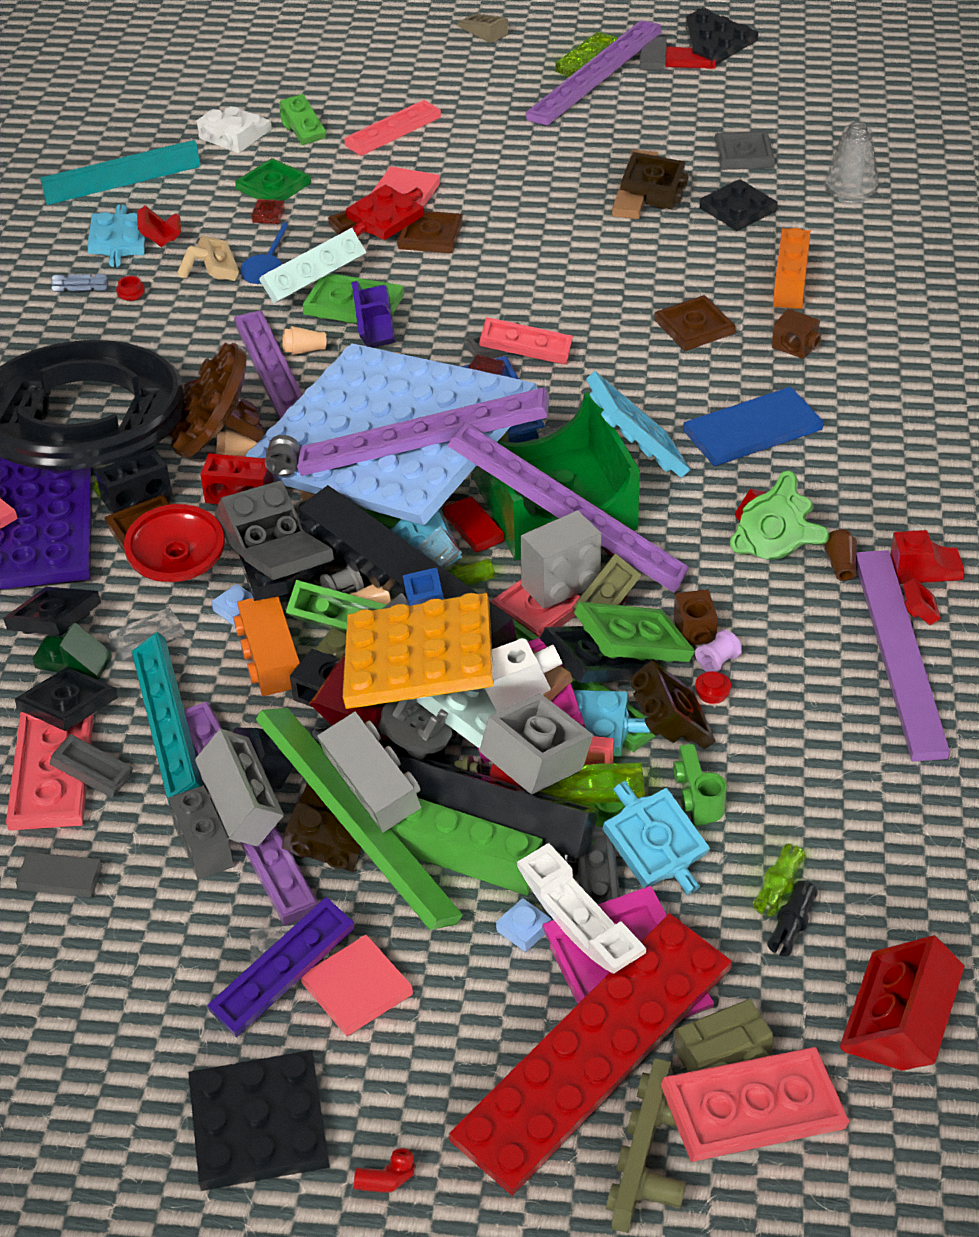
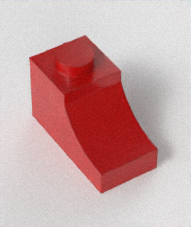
M927 530L893 532L890 555L899 584H905L913 578L919 583L963 580L965 570L957 547H943L933 543Z

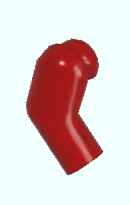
M398 1148L392 1152L391 1162L381 1170L357 1167L354 1174V1190L383 1193L394 1192L413 1176L416 1169V1164L413 1162L414 1154L409 1149Z

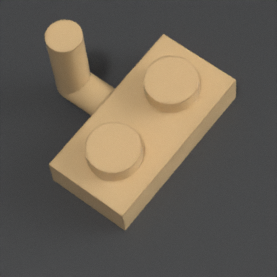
M201 235L198 247L189 246L177 272L180 277L187 278L196 258L204 260L209 275L219 280L228 279L235 281L239 270L227 241Z

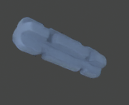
M91 274L68 275V278H65V275L52 276L51 285L54 292H65V289H68V292L92 291V288H95V291H106L108 279L105 274H94V277H91Z

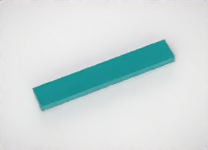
M195 140L40 177L44 200L47 205L201 166L197 143Z
M156 632L132 650V655L168 801V798L203 786V781L195 761L196 754L166 638Z

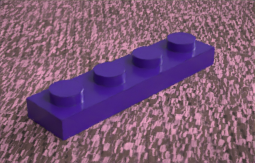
M325 897L207 1005L209 1011L237 1038L354 930V922L330 899Z

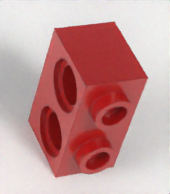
M209 453L200 473L204 500L207 504H219L222 497L274 482L273 473L265 466V458Z

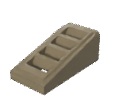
M475 13L458 21L460 28L489 43L508 35V19L505 17Z

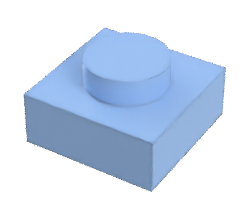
M235 584L212 600L213 611L234 625L233 617L239 615L237 601L250 599L253 596L240 585Z
M522 898L496 921V931L524 952H527L545 935L542 928L543 924L552 921V919Z

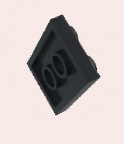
M583 626L545 627L540 637V640L547 647L552 644L554 645L563 665L570 671L572 678L580 683L631 680L630 677L650 661L656 662L654 659L638 660L636 658H610L605 656L591 635L584 630Z

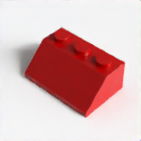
M936 935L873 951L839 1047L845 1053L901 1071L935 1064L965 965Z

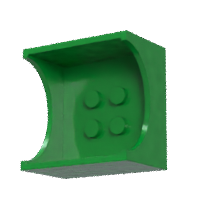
M589 393L584 394L583 402L576 415L556 432L529 442L510 443L497 441V443L631 530H638L640 469L616 429L611 427L602 417L601 412L604 409L600 408L593 401ZM476 466L473 469L474 481L497 526L504 532V540L514 560H520L521 535L559 518L481 467Z

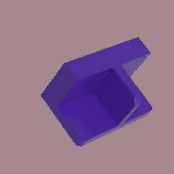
M358 281L352 282L358 332L367 347L373 348L396 343L389 290L386 284L362 289Z

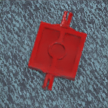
M385 184L347 207L346 218L356 223L351 228L357 237L363 233L376 235L382 240H386L424 216V207L415 202L422 198L423 194L418 187H415L406 194H402Z

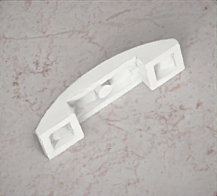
M549 843L517 862V867L525 881L549 915L564 933L598 965L614 974L646 953V947L622 921L615 924L573 879L572 867Z

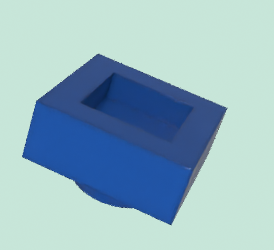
M437 567L403 575L409 606L425 603L430 599H444Z

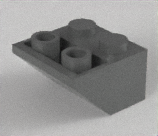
M282 480L222 497L215 512V516L223 528L226 542L243 558V549L303 531Z

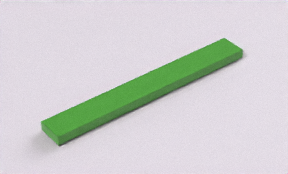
M288 708L261 710L256 718L258 724L429 930L457 925L463 914L392 830L388 829L382 833L327 759L321 746Z

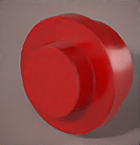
M125 276L118 281L116 288L117 296L126 301L138 300L145 293V286L140 278Z
M709 671L698 676L695 682V690L703 702L719 704L729 695L731 682L726 675L720 672Z

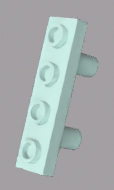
M351 228L264 274L259 280L275 304L362 257L367 252Z

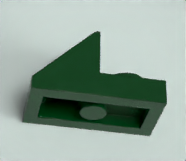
M72 623L64 638L46 635L32 660L34 667L37 669L58 673L64 668L69 667L99 680L112 658L110 650L82 627Z

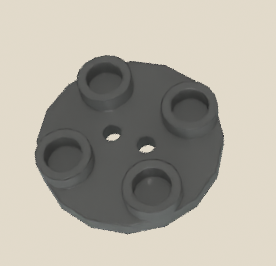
M417 698L386 703L381 712L378 729L395 744L406 749L410 756L423 759L428 753H435L444 749L450 741L452 728L445 723L448 716L445 710L441 709L436 717L416 702Z

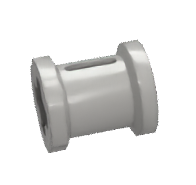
M348 565L345 570L329 576L326 573L320 576L322 587L342 593L357 592L364 588L359 571L355 572Z

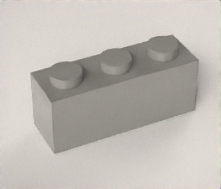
M354 712L317 735L325 756L382 833L421 809L416 794L421 791L417 781L409 771L405 774L401 772L398 768L401 763L390 746L385 748L381 746L378 742L381 740V737L370 720L364 723L358 714Z
M219 729L196 757L195 761L228 839L236 843L242 842L258 847L282 819L284 814L249 737Z

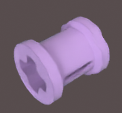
M726 629L719 631L716 634V639L708 645L702 644L695 650L696 660L706 672H718L724 662L728 659H736L742 653L739 639L735 634Z

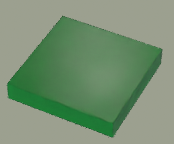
M271 158L236 180L235 186L236 190L272 207H276L310 185L311 177L300 170Z

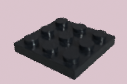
M312 1050L188 1072L198 1180L201 1191L330 1168Z

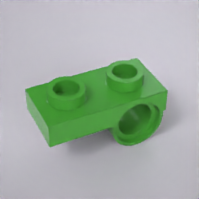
M304 94L280 101L279 108L282 123L287 130L292 129L302 146L325 139L326 130Z
M694 744L680 745L679 761L673 762V772L676 784L682 783L683 786L681 790L683 811L690 812L694 826L707 825L708 823L718 821L725 813L726 781L716 773H702Z

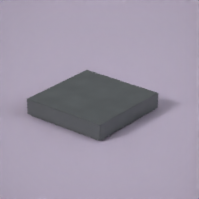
M768 131L715 133V145L721 170L774 168L775 159Z
M305 531L243 549L244 561L272 580L334 560L332 548Z

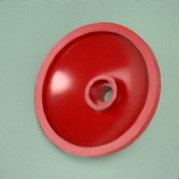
M187 504L160 506L144 513L131 524L124 539V551L130 566L140 575L160 582L185 581L207 572L217 563L225 545L223 528L217 518L202 508Z

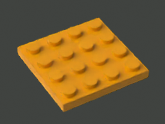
M468 593L461 597L450 599H430L425 603L412 606L397 604L390 608L372 611L365 609L353 614H347L343 700L346 709L494 687L490 604L487 593Z

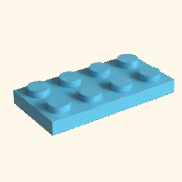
M596 371L586 378L592 389V392L589 393L590 397L600 408L604 409L601 415L611 427L614 428L618 425L621 433L628 441L633 443L636 440L640 449L649 458L654 455L658 464L666 472L672 470L682 478L691 470L666 430Z

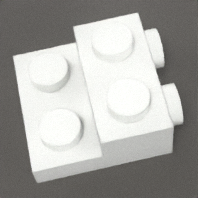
M232 106L223 112L212 109L197 120L199 139L237 153L242 152L272 130L271 120Z

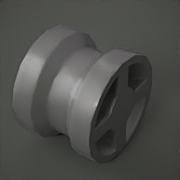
M288 435L273 437L269 442L268 453L265 458L266 468L271 473L279 476L292 474L296 470L297 458L300 453L298 441Z

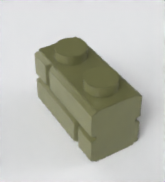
M748 999L676 1028L674 1048L683 1066L686 1067L687 1072L771 1056L774 1037L765 1020L761 1019L760 1013L752 1000Z

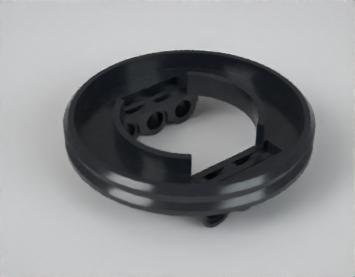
M70 341L41 347L21 354L0 366V457L10 462L33 468L68 470L106 465L154 448V445L158 444L173 431L182 418L185 399L181 376L177 369L159 354L141 346L119 341ZM79 381H102L122 386L134 395L120 426L115 414L99 420L78 424H55L41 420H45L48 415L50 389L59 385Z

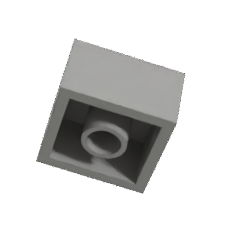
M578 510L521 535L522 587L543 609L585 591L601 571V532Z
M539 693L489 716L479 752L532 795L582 770L593 734Z

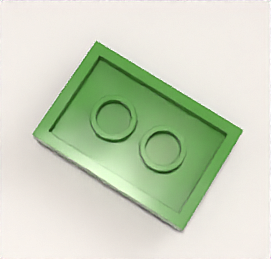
M330 273L319 279L302 305L303 314L339 320L346 323H357L352 282L358 281L362 289L386 284L389 290L393 315L404 296V285Z
M579 602L574 612L582 623L584 630L597 643L600 651L610 658L627 657L638 660L655 659L666 662H690L695 652L662 609Z

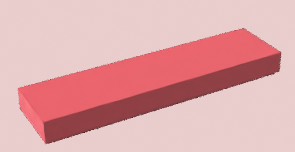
M422 100L345 137V146L358 155L363 156L441 118V109Z

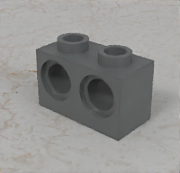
M204 785L169 797L168 801L175 830L197 880L233 868L228 837Z

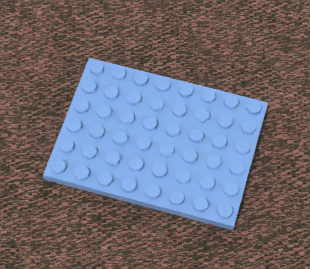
M351 343L350 346L343 350L342 354L333 364L325 369L316 382L306 389L298 401L287 409L286 413L266 432L264 437L247 452L245 457L266 458L269 442L277 435L293 437L298 441L301 448L304 445L538 389L534 382ZM511 426L484 432L483 434L497 442ZM450 441L304 476L300 475L296 467V470L288 476L273 474L274 482L282 480L284 486L312 494H317L329 485L358 507L425 525L477 465L448 447L447 445Z

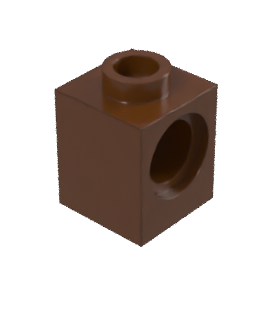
M787 309L774 323L772 348L804 359L811 350H815L821 341V333H819L820 320Z
M709 589L675 593L674 622L690 645H701L715 640L718 617Z

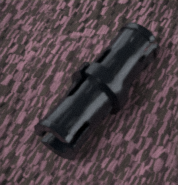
M806 881L795 882L786 905L781 906L777 913L778 923L767 942V946L776 954L780 943L783 942L780 956H789L792 953L799 932L805 930L808 924L809 917L807 914L818 895V890L813 884L809 883L805 894L802 895Z

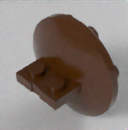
M225 342L212 360L206 358L198 371L200 377L195 385L189 384L184 392L186 402L182 418L169 434V436L173 437L171 447H173L176 454L184 458L193 456L210 443L224 425L257 443L264 434L258 411H256L257 407L245 399L238 401L245 379L247 359L246 350L240 345Z

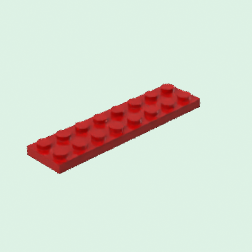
M670 913L641 941L646 947L644 955L616 973L610 972L449 1132V1141L511 1196L528 1181L731 969L732 960Z

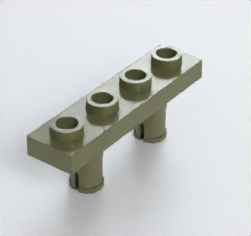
M654 1058L650 1074L642 1072L637 1098L643 1099L640 1110L632 1109L627 1128V1134L633 1135L630 1147L622 1145L617 1164V1171L623 1173L620 1185L612 1183L606 1205V1210L613 1211L611 1226L613 1230L629 1233L636 1203H640L642 1199L681 1209L686 1182L648 1172L649 1168L646 1167L656 1127H661V1124L677 1127L660 1085L663 1078L669 1076L671 1066L669 1061Z

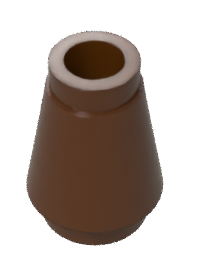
M839 529L829 533L828 542L823 545L836 579L840 581L851 580L856 575L857 540L848 530Z

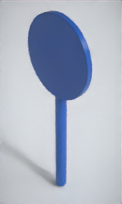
M287 223L282 224L267 254L252 256L243 262L240 272L245 281L252 284H262L259 280L261 276L282 265L281 261L273 256L288 227Z

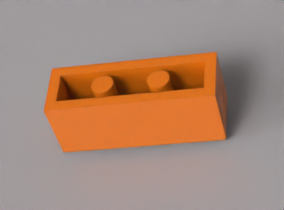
M782 228L773 307L802 309L811 230Z
M275 596L256 601L253 598L237 601L239 615L234 616L233 620L237 636L244 635L245 638L240 640L244 660L251 659L252 663L247 664L251 684L258 683L262 697L292 690L290 675L300 662L279 597Z

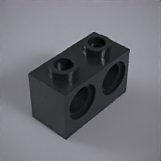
M155 448L95 470L101 499L111 514L161 495H165V497L173 495L168 467Z

